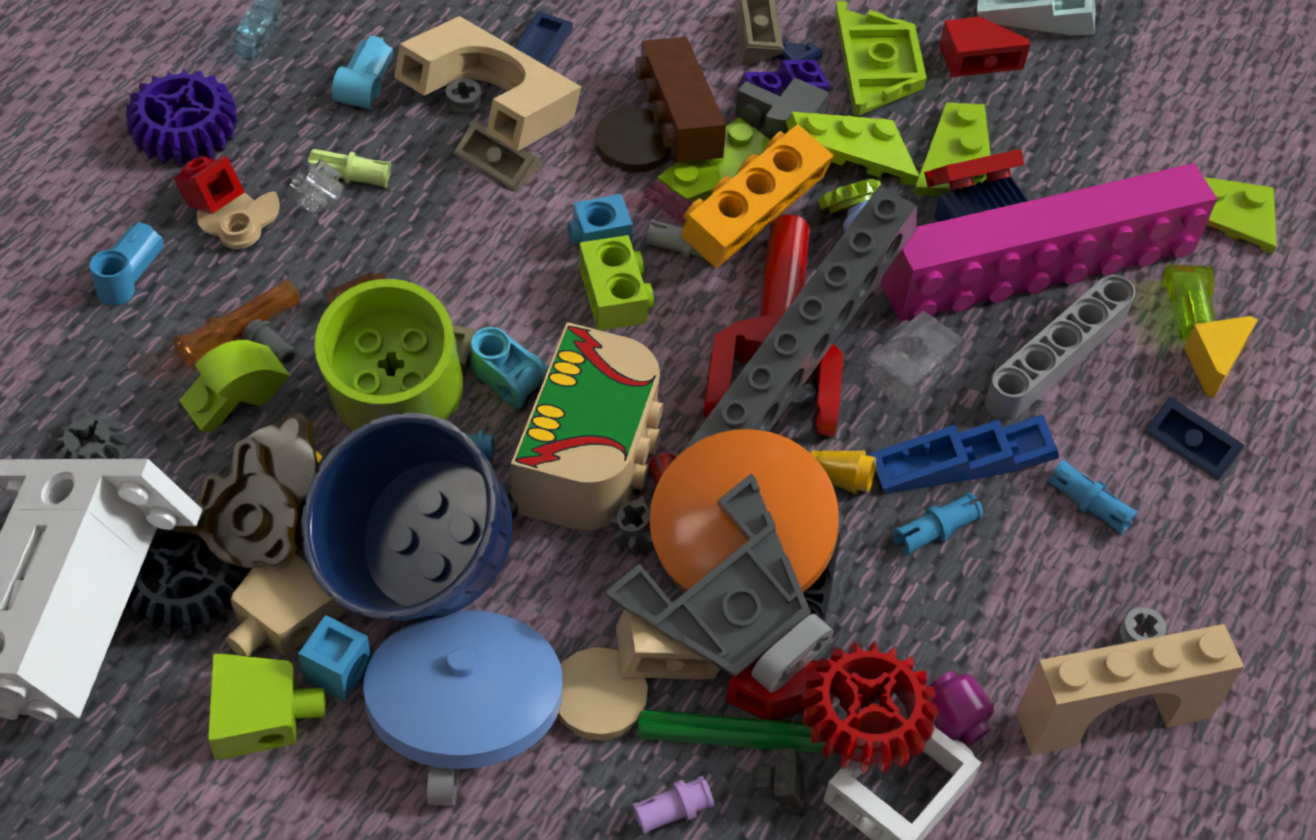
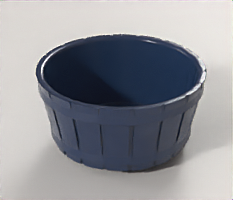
M423 413L386 415L372 420L370 424L366 423L353 430L341 440V444H337L328 453L319 466V472L315 473L304 501L306 506H303L301 531L302 537H304V541H302L304 554L309 568L314 571L312 574L319 586L329 596H333L334 601L355 613H362L361 615L383 620L436 618L456 613L467 607L494 583L504 566L510 549L513 528L511 507L504 487L496 477L491 463L483 451L460 428L449 421L439 417L433 418L432 415Z

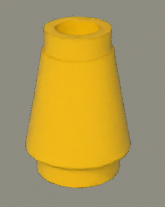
M812 450V456L824 468L832 485L856 495L858 491H870L875 474V457L867 456L865 450Z

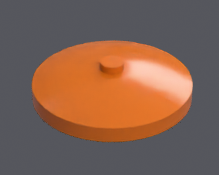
M740 429L708 436L678 455L659 480L650 508L652 542L664 571L675 585L685 593L748 541L717 505V502L752 473L760 487V494L767 511L772 516L776 526L775 530L785 555H788L802 592L806 591L827 567L836 546L839 529L838 503L833 485L824 468L811 453L799 444L781 435L762 430Z

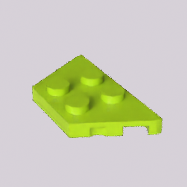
M836 1L834 14L853 116H860L924 89L926 73L915 24L901 19H891L882 13L869 10L867 16L847 10V2Z

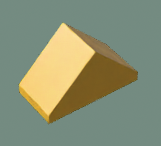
M1247 316L1194 324L1184 349L1206 395L1212 398L1216 396L1247 343L1258 321L1257 319Z

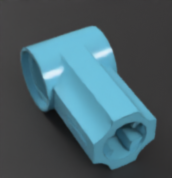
M369 36L368 39L361 40L347 68L342 66L338 68L332 84V99L335 102L373 110L374 107H371V104L375 97L379 98L381 80L393 59L392 47L388 46L383 38Z

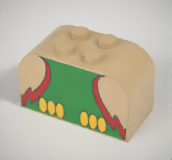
M569 322L566 323L511 462V495L518 506V514L572 529L595 530L610 525L609 518L617 516V512L621 507L620 502L627 503L630 501L634 489L642 491L649 467L648 464H645L648 454L654 455L658 446L661 429L657 427L663 410V403L657 402L660 377L659 364L653 353L646 346L631 338Z

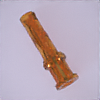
M285 279L281 284L250 300L222 318L218 315L210 316L205 319V325L186 336L184 334L175 336L173 338L175 348L183 361L195 371L197 368L194 364L206 353L217 346L235 341L241 337L245 327L253 320L268 321L290 307L298 305L301 302L300 294L295 285L290 280Z

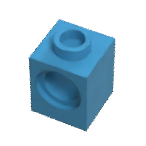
M622 194L573 203V220L567 222L568 235L572 245L629 235L632 244L633 223Z
M327 615L324 616L298 653L304 682L316 688L325 687L326 693L344 702L347 701L364 676L371 659L368 636Z

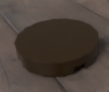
M639 107L620 108L603 117L595 130L597 154L609 166L612 164L620 167V171L628 173L648 172L660 167L666 162V158L672 152L670 147L665 148L662 126L661 124H655L652 110Z

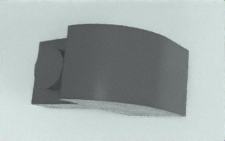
M794 77L782 95L778 96L745 81L738 90L735 116L740 117L751 126L764 128L763 135L771 140L780 131L784 134L789 131L786 121L792 111L826 114L829 92Z

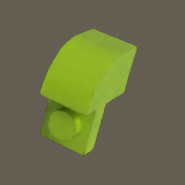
M249 340L230 341L212 349L194 364L201 375L179 401L201 431L211 432L219 427L240 401L256 406L267 403L290 377V374L268 346Z

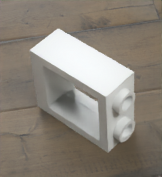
M901 702L898 705L900 708L899 714L908 720L907 712ZM933 723L934 731L932 737L925 742L923 752L954 776L912 824L856 780L862 773L859 768V762L851 761L850 765L844 769L841 768L828 783L823 801L871 840H924L974 781L981 762L974 757L973 752L964 743L951 740L938 730Z

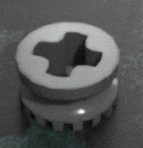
M458 78L451 81L446 87V104L448 108L458 114H470L479 109L481 105V87L479 84L468 78ZM465 93L468 98L462 99L458 94Z

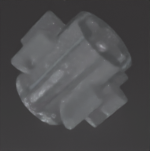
M322 159L318 160L316 166L305 162L297 169L291 180V188L297 191L293 198L298 201L297 204L312 213L316 212L318 206L328 210L337 203L342 194L343 185L337 181L341 174L336 171V168Z

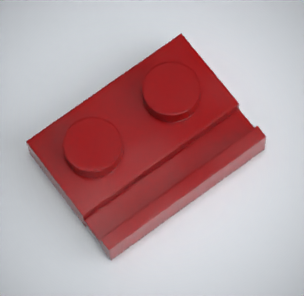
M1017 149L945 165L925 171L924 174L927 188L949 183L950 190L975 185L973 177L986 175L987 182L1011 177V168L1025 164L1022 150Z

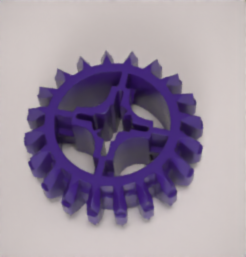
M185 69L180 74L172 75L167 70L166 77L163 78L152 75L151 84L139 83V91L130 94V104L126 105L128 133L132 137L138 151L144 150L149 159L158 156L163 165L171 157H174L179 167L185 157H190L191 160L199 158V154L203 153L206 157L212 158L213 147L225 151L226 140H233L234 129L237 128V110L232 94H229V90L224 83L217 82L214 75L205 78L200 70L193 75L188 74Z

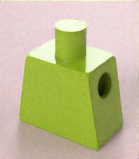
M213 654L208 740L215 760L295 745L297 719L326 717L325 687L298 689L294 663L286 660Z

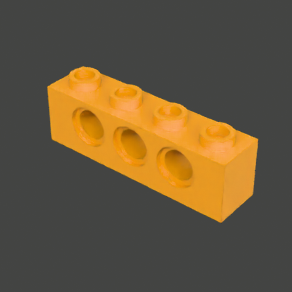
M799 124L786 134L780 131L769 141L762 154L758 156L754 153L749 156L741 165L738 174L732 179L729 176H725L714 187L709 198L705 201L698 199L687 209L684 214L686 222L681 237L717 269L769 225L772 220H775L824 177L834 155Z

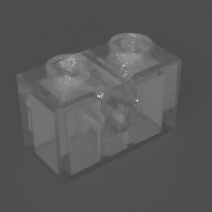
M923 310L911 322L908 320L903 321L895 330L892 338L884 346L877 344L870 351L865 360L867 370L864 382L905 411L957 363L964 339Z

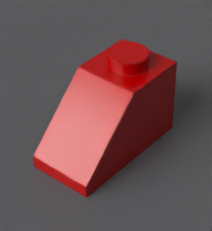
M983 17L945 20L939 43L951 77L1023 70L1031 45L1029 39Z

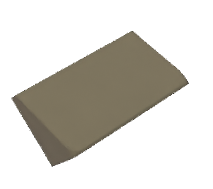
M736 0L733 13L741 65H751L783 54L784 48L775 0Z
M476 120L472 122L453 154L514 191H517L545 165L524 149L515 151L486 133L487 127Z

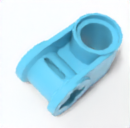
M482 328L472 337L471 370L473 374L496 391L497 395L516 410L521 409L526 403V398L538 387L542 386L548 367L538 356L528 352L509 337L505 331L499 328Z

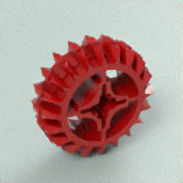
M854 641L849 646L848 654L836 647L831 652L830 660L821 657L816 664L815 672H811L807 676L805 683L806 691L803 692L801 698L802 708L805 709L802 720L805 727L812 728L810 732L812 744L825 742L823 748L825 758L836 753L841 755L840 764L842 769L850 765L851 761L859 762L862 774L868 772L870 764L873 763L877 765L883 774L889 771L891 761L903 768L908 763L910 755L915 757L920 755L925 742L932 737L934 731L933 722H935L938 714L937 705L933 704L936 696L935 687L925 686L928 679L926 670L912 672L914 666L913 656L900 661L896 658L897 651L895 646L889 649L887 654L878 652L879 648L876 641L869 645L868 651H862L857 642ZM893 693L903 703L908 720L899 714L900 708L891 700ZM831 694L840 700L839 706L847 713L844 721L839 718L830 701Z

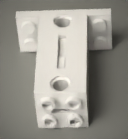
M0 459V485L6 489L5 494L15 500L0 532V717L14 720L17 719L18 714L30 715L45 722H55L57 717L79 719L157 527L173 529L174 526H196L203 509L149 459Z

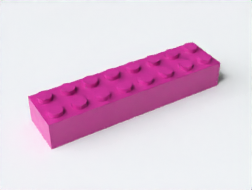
M1195 163L919 226L916 227L915 233L883 275L881 285L900 321L912 318L917 321H923L932 317L935 313L953 309V311L960 312L978 302L987 300L1001 302L1011 294L1024 291L1038 293L1049 285L1061 282L1075 284L1086 276L1098 273L1112 275L1123 267L1135 264L1145 267L1153 264L1160 258L1172 255L1182 258L1191 254L1196 249L1218 198Z

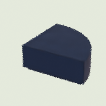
M782 39L783 54L777 56L781 61L803 59L817 61L822 59L823 50L807 42V45L789 43V39Z

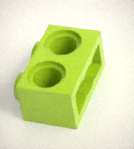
M629 235L580 242L579 270L597 330L603 331L646 324L648 308L654 307L653 290L650 283L643 282L644 265L640 251L633 250Z

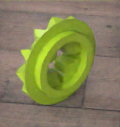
M868 179L827 192L818 200L820 210H829L830 214L848 211L854 205L869 200L881 183L878 180Z

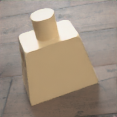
M295 554L292 562L281 569L271 566L252 568L231 597L235 619L241 624L226 637V641L239 656L249 657L264 642L285 656L309 639L325 615L337 620L346 612V608L334 601V597L329 596L319 586L312 574L314 571L310 570L307 562Z

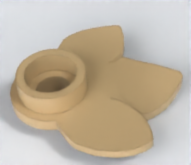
M275 191L268 192L256 200L243 193L213 214L197 210V222L203 232L220 237L222 244L226 247L244 249L253 245L260 238L261 229L276 219L280 209V201Z

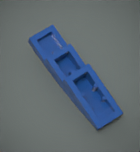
M1043 414L1003 428L1000 420L958 433L956 426L952 425L870 453L871 456L876 458L875 469L884 494L1002 475L1059 459L1057 446Z

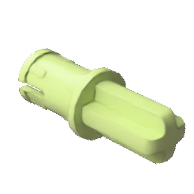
M317 149L311 150L307 165L311 173L343 178L346 184L355 181L384 188L387 187L391 171V162L388 161L384 162L357 157L355 152L344 155Z

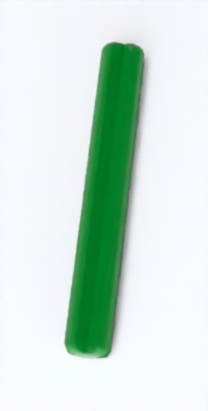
M642 710L638 717L637 733L641 739L824 754L823 748L825 742L812 744L810 739L812 728L805 727L803 722L657 710Z

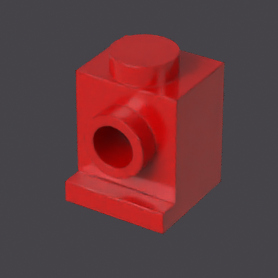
M222 156L217 160L208 157L196 158L187 163L180 174L173 178L184 201L190 207L210 214L215 213L245 193L226 156ZM216 190H219V191H220V192H218L217 194H215L214 196L211 195V194H212L213 192H215Z

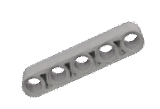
M1108 275L1098 281L995 371L985 397L987 411L992 416L1001 420H1012L1020 416L1123 324L1135 297L1136 290L1134 285L1128 279L1118 275Z

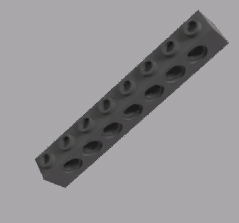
M881 185L877 188L683 451L696 442L720 432L740 429L768 432L771 430L915 233L917 205Z

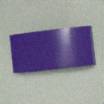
M807 59L782 60L777 72H744L739 82L740 87L746 81L778 96L782 95L794 77L825 91H828L830 87L816 60Z

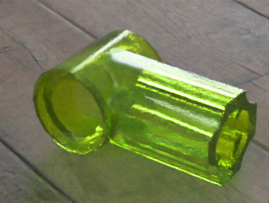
M1169 264L1163 272L1162 286H1167L1169 298H1165V300L1172 302L1179 337L1184 338L1186 341L1194 324L1216 321L1212 303L1215 278L1210 265Z

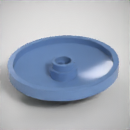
M459 610L444 617L421 618L409 623L389 636L370 659L366 668L363 687L366 713L373 730L379 738L394 751L408 759L433 767L449 769L485 767L521 754L532 747L548 732L559 713L562 703V670L555 651L546 639L533 628L511 617L486 611Z

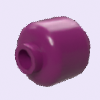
M950 671L929 685L930 687H935L936 696L933 704L937 705L938 714L933 723L938 730L951 740H963L967 747L976 743L990 732L991 729L986 722L994 713V705L973 676L969 674L956 675L954 671Z

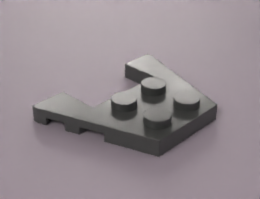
M752 473L717 502V505L748 541L678 599L672 602L640 563L605 591V595L609 600L734 678L811 614L788 555H785L776 533V526L772 516L764 504L758 482Z

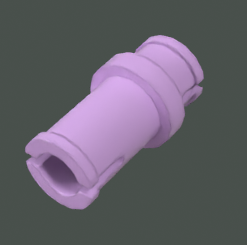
M703 776L697 777L696 780L686 784L683 780L672 783L673 789L639 803H633V812L639 826L642 827L643 835L683 817L686 821L697 817V811L713 807V797Z

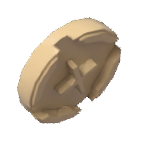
M600 647L577 651L560 665L562 670V703L557 719L572 730L574 734L583 739L605 741L623 736L638 722L640 711L646 709L648 686L645 678L622 677L619 651Z

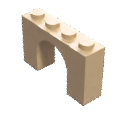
M461 16L400 43L394 78L424 96L458 78L484 81L503 88L507 92L495 97L492 101L486 133L515 151L525 148L567 124L575 116L581 92L580 85Z
M1225 624L1042 659L1038 662L1016 710V715L1032 755L1078 746L1088 725L1098 715L1119 703L1143 695H1153L1167 728L1212 718L1243 670L1244 665Z

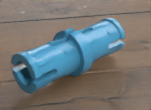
M1062 460L1053 470L1055 476L1051 475L1048 478L1047 483L1053 485L1077 502L1080 511L1085 514L1090 511L1115 529L1120 535L1133 523L1131 519L1134 520L1138 515L1137 510L1132 509L1106 490V484L1100 480L1098 482L1092 481L1068 464L1066 460Z
M968 492L942 507L932 506L925 510L922 517L902 527L895 528L892 531L893 540L897 545L905 542L906 545L900 549L905 556H908L913 551L937 539L943 542L950 538L953 531L973 521L980 520L983 517V508L980 501L972 505L969 504L976 499V496Z

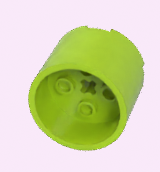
M377 279L350 288L338 296L326 309L320 319L315 335V354L334 409L347 427L353 431L366 423L370 424L372 420L397 413L400 415L404 413H423L432 415L433 418L439 417L447 420L451 414L455 415L463 394V375L449 314L432 293L408 281Z

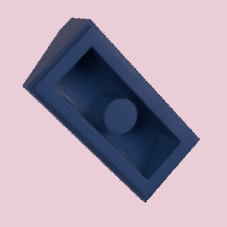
M1170 396L1144 431L1218 481L1244 451L1243 443Z

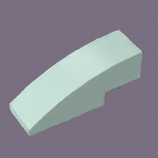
M978 0V17H983L998 25L1065 35L1095 34L1094 0Z

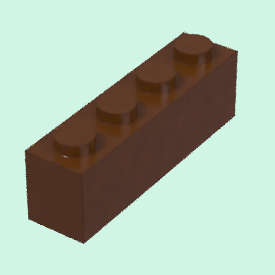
M676 37L642 41L641 57H636L635 59L636 76L638 80H643L646 101L653 104L655 124H661L662 138L665 148H671L676 163L723 158L726 123L688 38Z

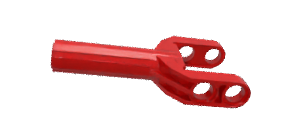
M781 215L772 220L769 226L759 317L737 321L714 335L703 418L709 416L730 388L733 359L740 358V362L748 363L805 287L810 226H808L806 220L799 216ZM834 344L816 367V384H819L815 434L834 437L837 427L844 355Z

